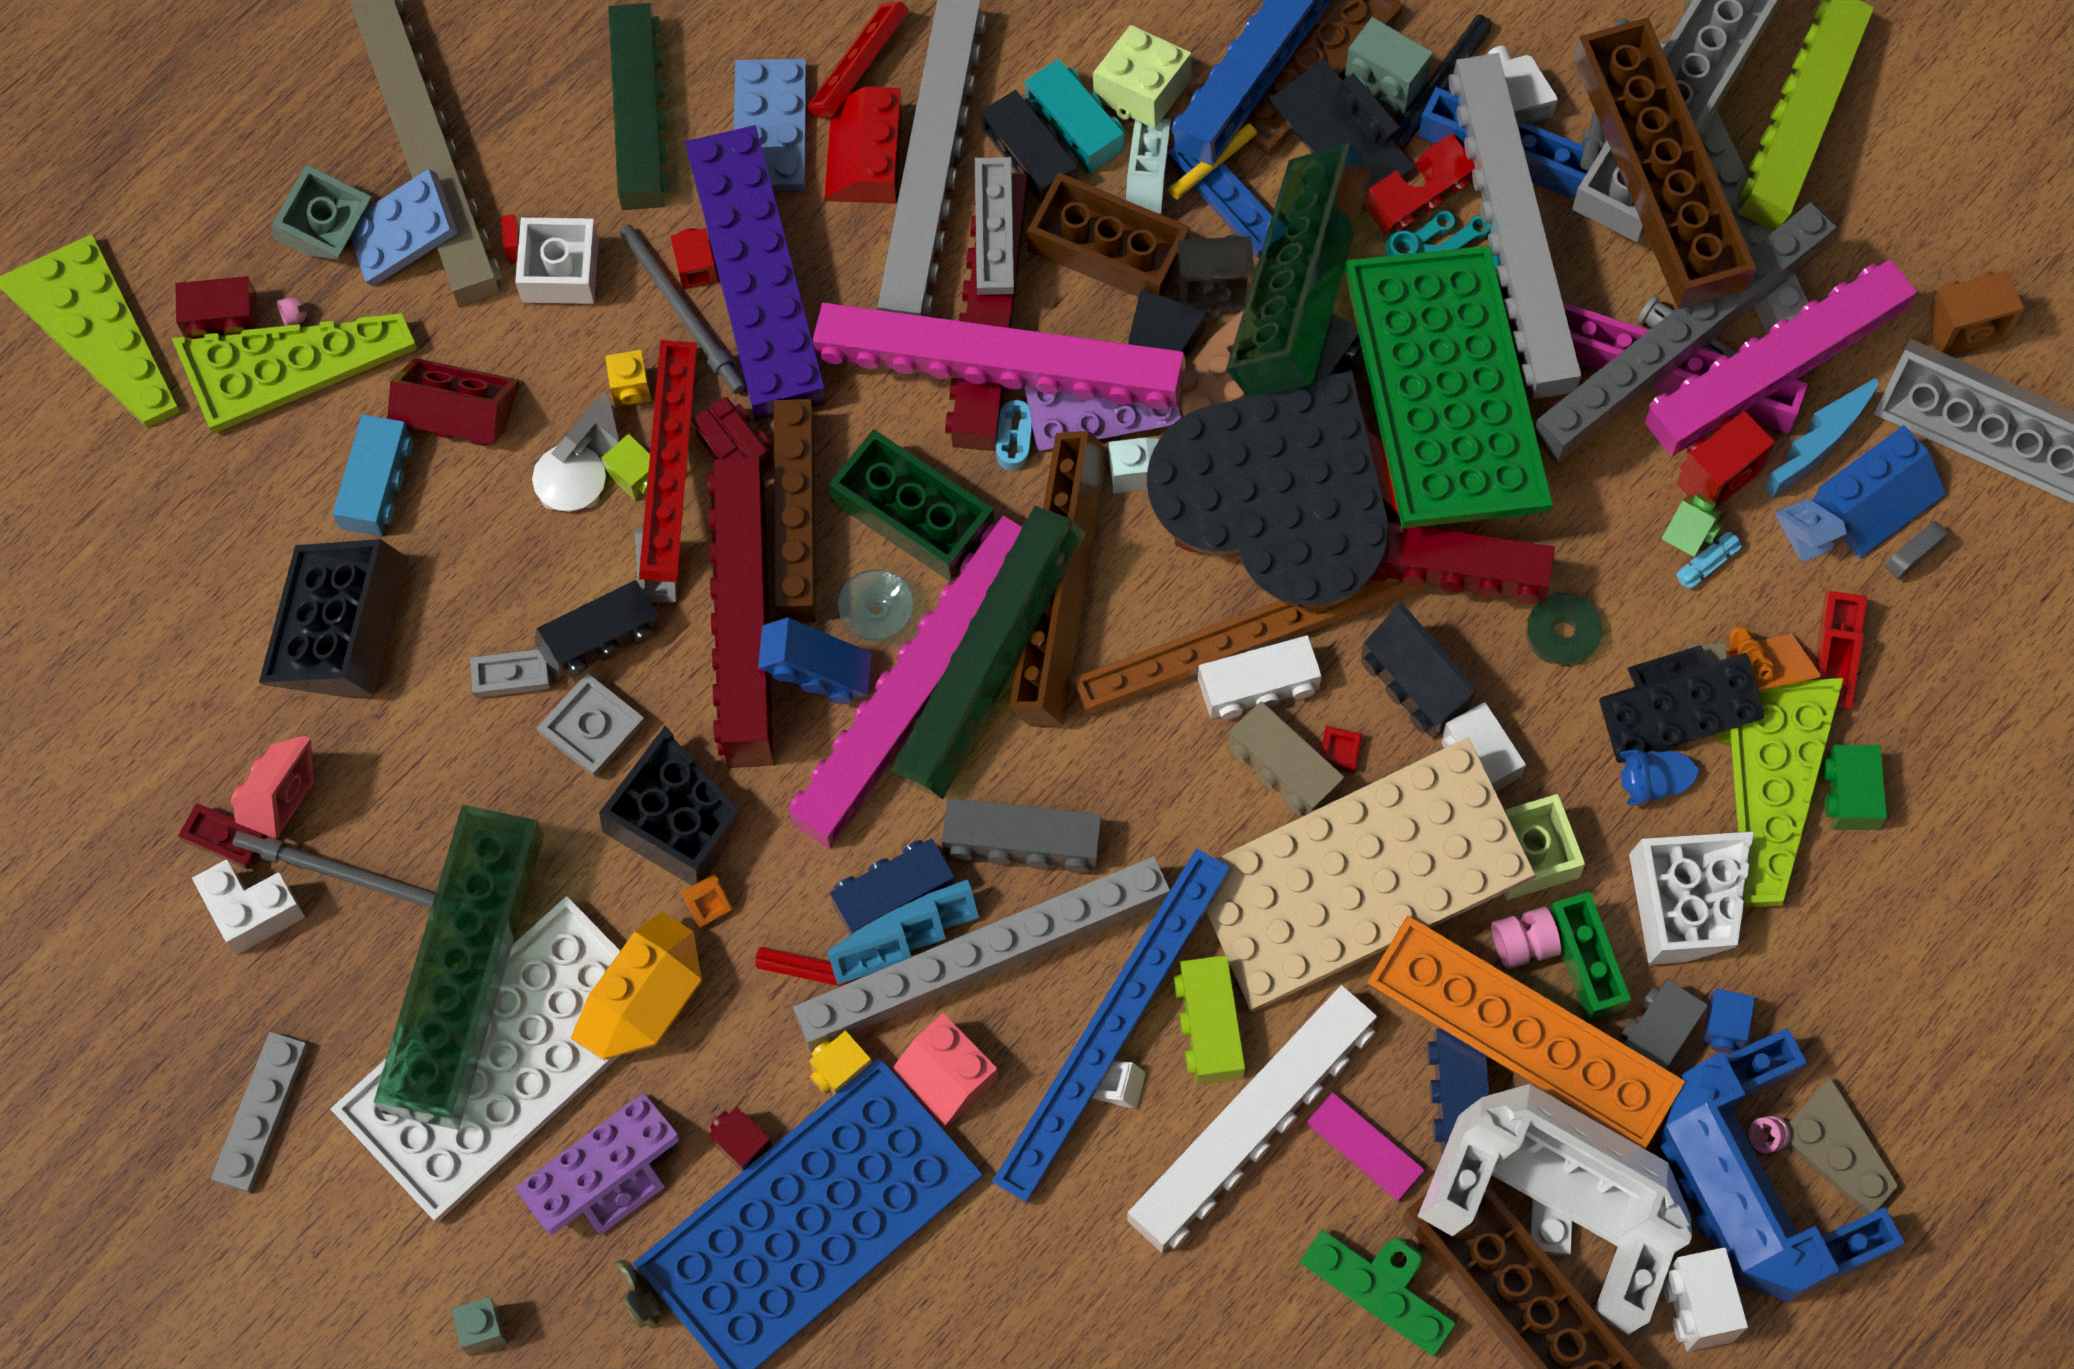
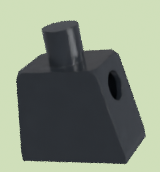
M1141 289L1128 344L1184 352V358L1186 359L1205 330L1206 312Z

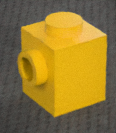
M642 350L605 356L610 390L615 407L652 401Z
M845 1030L832 1042L830 1039H827L812 1052L813 1058L809 1060L814 1073L809 1077L823 1094L830 1091L835 1095L870 1066L872 1061Z

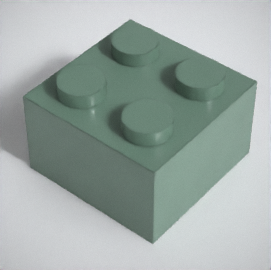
M1372 17L1348 49L1344 80L1354 73L1389 115L1394 114L1401 118L1428 81L1433 52Z

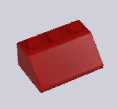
M863 87L849 94L835 114L830 116L825 201L896 204L902 123L900 88Z

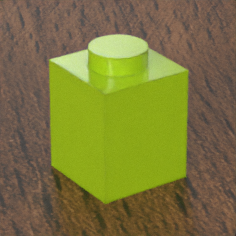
M628 434L603 455L601 459L605 472L631 498L636 501L643 494L646 495L650 454Z

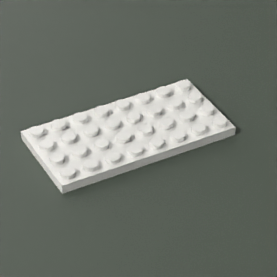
M566 896L330 1109L437 1224L620 1056H614V1058L603 1061L571 1040V1035L588 995L619 954L620 950Z

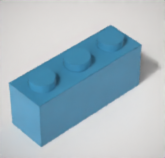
M361 414L332 514L339 529L383 537L386 524L390 525L392 523L395 506L392 502L395 492L400 491L403 486L404 471L402 467L405 458H410L414 444L413 437L410 436L405 422Z

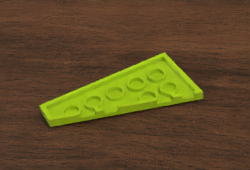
M92 234L0 276V291L6 294L20 310L33 319L79 365L81 364L101 386L103 385L146 428L180 413Z
M402 313L358 318L355 322L335 324L334 321L320 322L319 326L301 327L300 324L242 330L241 334L219 336L218 333L204 334V338L199 339L172 338L212 434L417 350Z
M1843 678L1805 680L1802 683L1787 684L1759 692L1764 718L1730 729L1738 833L1754 832L1752 845L1749 848L1747 862L1749 869L1744 883L1743 908L1783 906Z

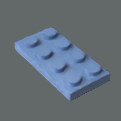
M806 59L735 60L734 130L756 125L773 191H806Z

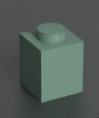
M491 1297L451 1309L461 1349L468 1356L508 1344L498 1306Z

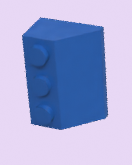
M1903 425L1822 484L1813 502L1844 521L1847 534L1841 536V538L1861 559L1944 498L1946 494L1929 451Z

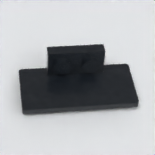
M1321 59L1270 100L1273 108L1358 209L1364 208L1359 200L1369 188L1396 170L1401 177H1404L1413 169L1411 161L1392 140L1400 127L1354 73L1342 81L1327 61Z
M1701 645L1628 667L1633 687L1599 699L1614 756L1618 763L1626 761L1620 756V753L1624 751L1639 749L1645 753L1650 751L1658 752L1764 718L1748 654L1742 653L1709 663Z

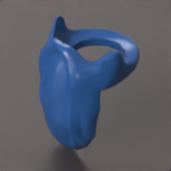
M1634 749L1620 753V756L1627 762L1621 771L1622 787L1631 796L1627 801L1628 805H1644L1650 800H1660L1669 795L1682 793L1693 784L1699 768L1695 766L1688 756L1676 751H1650L1645 753L1643 750Z

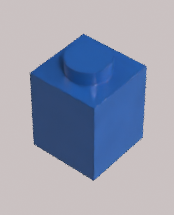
M1716 988L1709 998L1702 1043L1711 1045L1712 1050L1716 1052L1723 1051L1725 1054H1730L1743 1048L1748 1040L1755 997Z

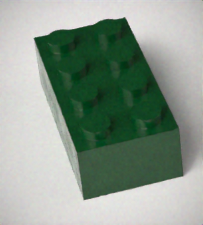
M875 429L870 432L829 483L832 503L948 581H952L960 571V567L967 555L971 552L974 553L980 546L982 535L990 524L995 525L994 508Z

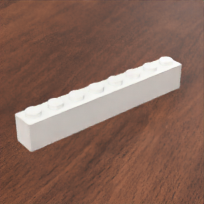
M1341 985L1128 1211L1127 1221L1161 1253L1169 1246L1176 1249L1190 1233V1230L1186 1227L1196 1217L1203 1220L1216 1206L1217 1202L1213 1198L1223 1188L1230 1191L1244 1175L1240 1169L1250 1159L1256 1163L1271 1146L1267 1142L1268 1139L1277 1130L1283 1134L1297 1118V1115L1294 1114L1295 1110L1303 1102L1309 1106L1324 1089L1320 1085L1329 1074L1336 1077L1347 1066L1350 1059L1346 1056L1355 1046L1362 1049L1376 1033L1373 1027L1377 1016Z

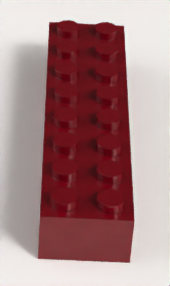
M759 457L715 459L714 473L707 474L708 494L711 496L712 508H708L709 530H712L713 540L712 543H709L710 565H713L714 576L710 578L711 600H714L715 613H711L712 636H715L716 647L712 648V667L716 673L717 683L713 684V704L716 707L718 719L713 722L714 741L717 743L718 755L725 756L728 768L774 766L771 674L758 669L762 625L769 624L765 485Z

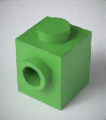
M1689 493L1682 500L1661 539L1695 557L1702 549L1705 541L1712 544L1718 535L1722 524L1718 523L1717 520L1722 511L1715 508L1716 503L1702 494L1693 496Z

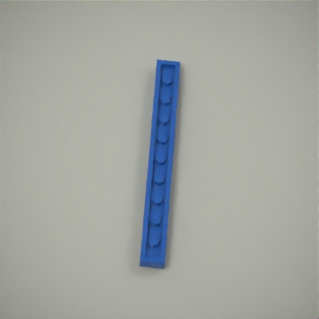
M1196 848L992 1181L994 1185L1024 1203H1029L1231 871L1229 866Z

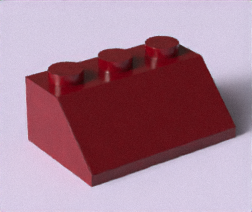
M414 358L390 381L387 419L405 422L408 431L422 429L432 431L441 438L469 439L472 444L480 446L494 444L505 432L519 387V379Z

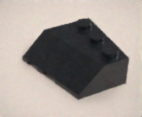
M666 725L599 812L601 829L604 834L691 886L704 880L719 861L740 814L738 808L712 778H708L698 767L692 755L687 750H684L674 739V735Z

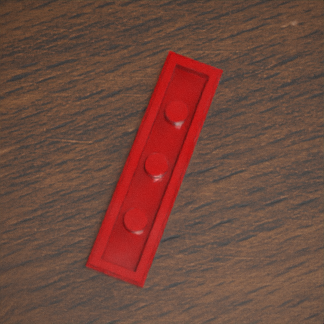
M902 1L883 3L879 6L807 105L806 110L813 117L833 116L908 13L909 9Z

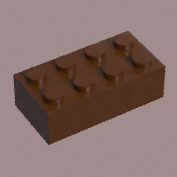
M1060 172L1057 173L1027 230L1029 252L1139 297L1141 289L1161 296L1165 295L1189 248L1190 226Z

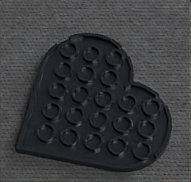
M1352 371L1195 410L1172 424L1159 439L1152 452L1147 471L1148 496L1158 520L1166 531L1182 543L1200 552L1218 555L1239 553L1246 571L1256 585L1285 604L1300 608H1322L1341 603L1365 588L1384 560L1389 538L1388 520Z

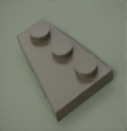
M1829 1078L1787 1124L1790 1131L1787 1146L1864 1214L1868 1215L1875 1212L1898 1185L1834 1082Z

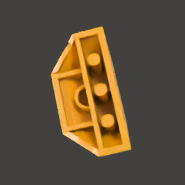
M663 911L634 931L588 995L571 1035V1040L603 1061L614 1058V1056L657 1046L702 983L694 931Z

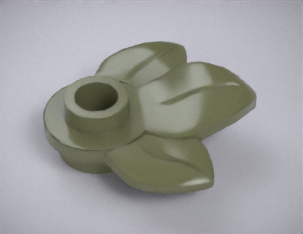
M628 1260L615 1262V1265L625 1275L630 1286V1291L623 1297V1303L628 1308L632 1319L640 1328L646 1325L650 1327L659 1323L658 1315L662 1313V1309L656 1295L652 1291L646 1292L644 1284L631 1262Z

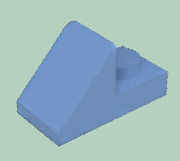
M1809 498L1775 512L1777 520L1801 561H1807L1831 551L1834 548V539L1847 534L1843 520Z

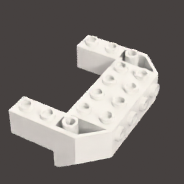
M1531 1084L1481 1097L1458 1115L1418 1217L1454 1236L1473 1222L1492 1175L1618 1246L1594 1312L1602 1321L1627 1335L1649 1323L1674 1253L1689 1244L1692 1238L1691 1216L1669 1163Z

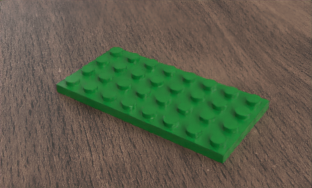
M1490 246L1346 260L1344 271L1402 529L1550 512L1553 504Z

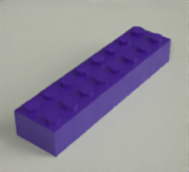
M756 125L685 141L755 421L774 416V400L811 399L812 407L826 404L822 377Z

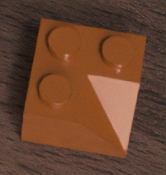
M2008 270L1996 274L1992 271L1984 272L1971 281L1963 283L1952 281L1938 289L1930 305L1934 348L1949 356H1956L2007 341L2024 310Z

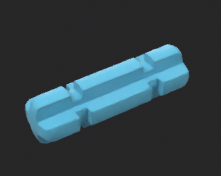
M1725 532L1716 540L1717 545L1712 543L1690 561L1691 566L1686 564L1678 570L1676 576L1679 579V583L1687 589L1695 587L1701 582V576L1706 578L1727 561V555L1732 557L1741 549L1739 538L1731 532Z

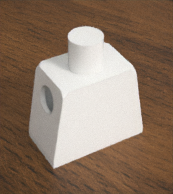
M1498 46L1491 49L1488 54L1499 53L1515 118L1529 124L1553 118L1558 99L1533 58L1524 55L1512 59L1506 46Z

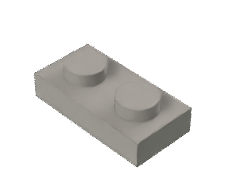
M538 649L470 658L472 693L475 698L550 689L548 665Z

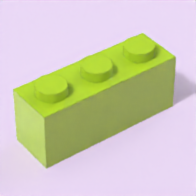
M1227 955L1180 961L1179 974L1173 975L1176 998L1183 997L1185 1012H1179V1021L1182 1036L1189 1035L1191 1050H1185L1188 1074L1195 1073L1197 1085L1243 1079L1245 1065Z

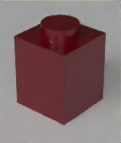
M737 1106L730 1113L727 1111L722 1112L710 1126L712 1131L708 1136L711 1143L741 1172L773 1147L771 1139Z

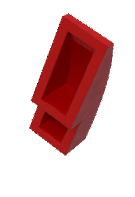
M1828 590L1825 591L1816 657V669L1820 673V677L1814 678V680L1843 678L1836 707L1852 709L1864 635L1862 634L1867 596Z

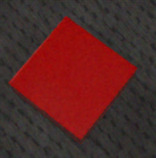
M515 214L502 215L501 224L505 253L508 262L517 264L520 228Z
M1326 726L1320 755L1335 769L1355 773L1363 733Z

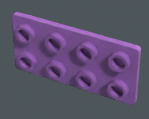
M1025 387L1036 447L1040 451L1054 447L1056 433L1090 431L1097 439L1170 426L1181 418L1179 405L1178 409L1167 407L1160 410L1142 403L1118 404L1110 399L1099 397L1081 399L1070 393L1057 392L1056 394H1045L1037 389Z
M641 1094L541 1169L530 1175L526 1180L517 1185L515 1190L549 1235L559 1231L581 1213H584L596 1232L602 1235L665 1188L649 1163L676 1144L680 1137L645 1094Z

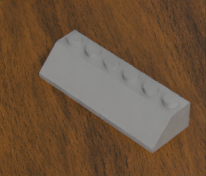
M1910 338L1874 415L1901 427L1905 425L1908 430L2074 504V410Z

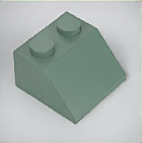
M305 164L272 223L273 239L308 256L338 260L370 203L371 196Z

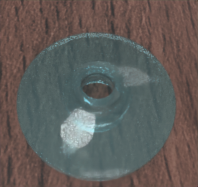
M880 569L867 570L852 577L842 588L838 600L839 615L844 626L859 638L870 641L889 639L900 633L909 623L913 613L912 593L905 581L898 575ZM873 606H881L883 612L874 615L870 612V609Z

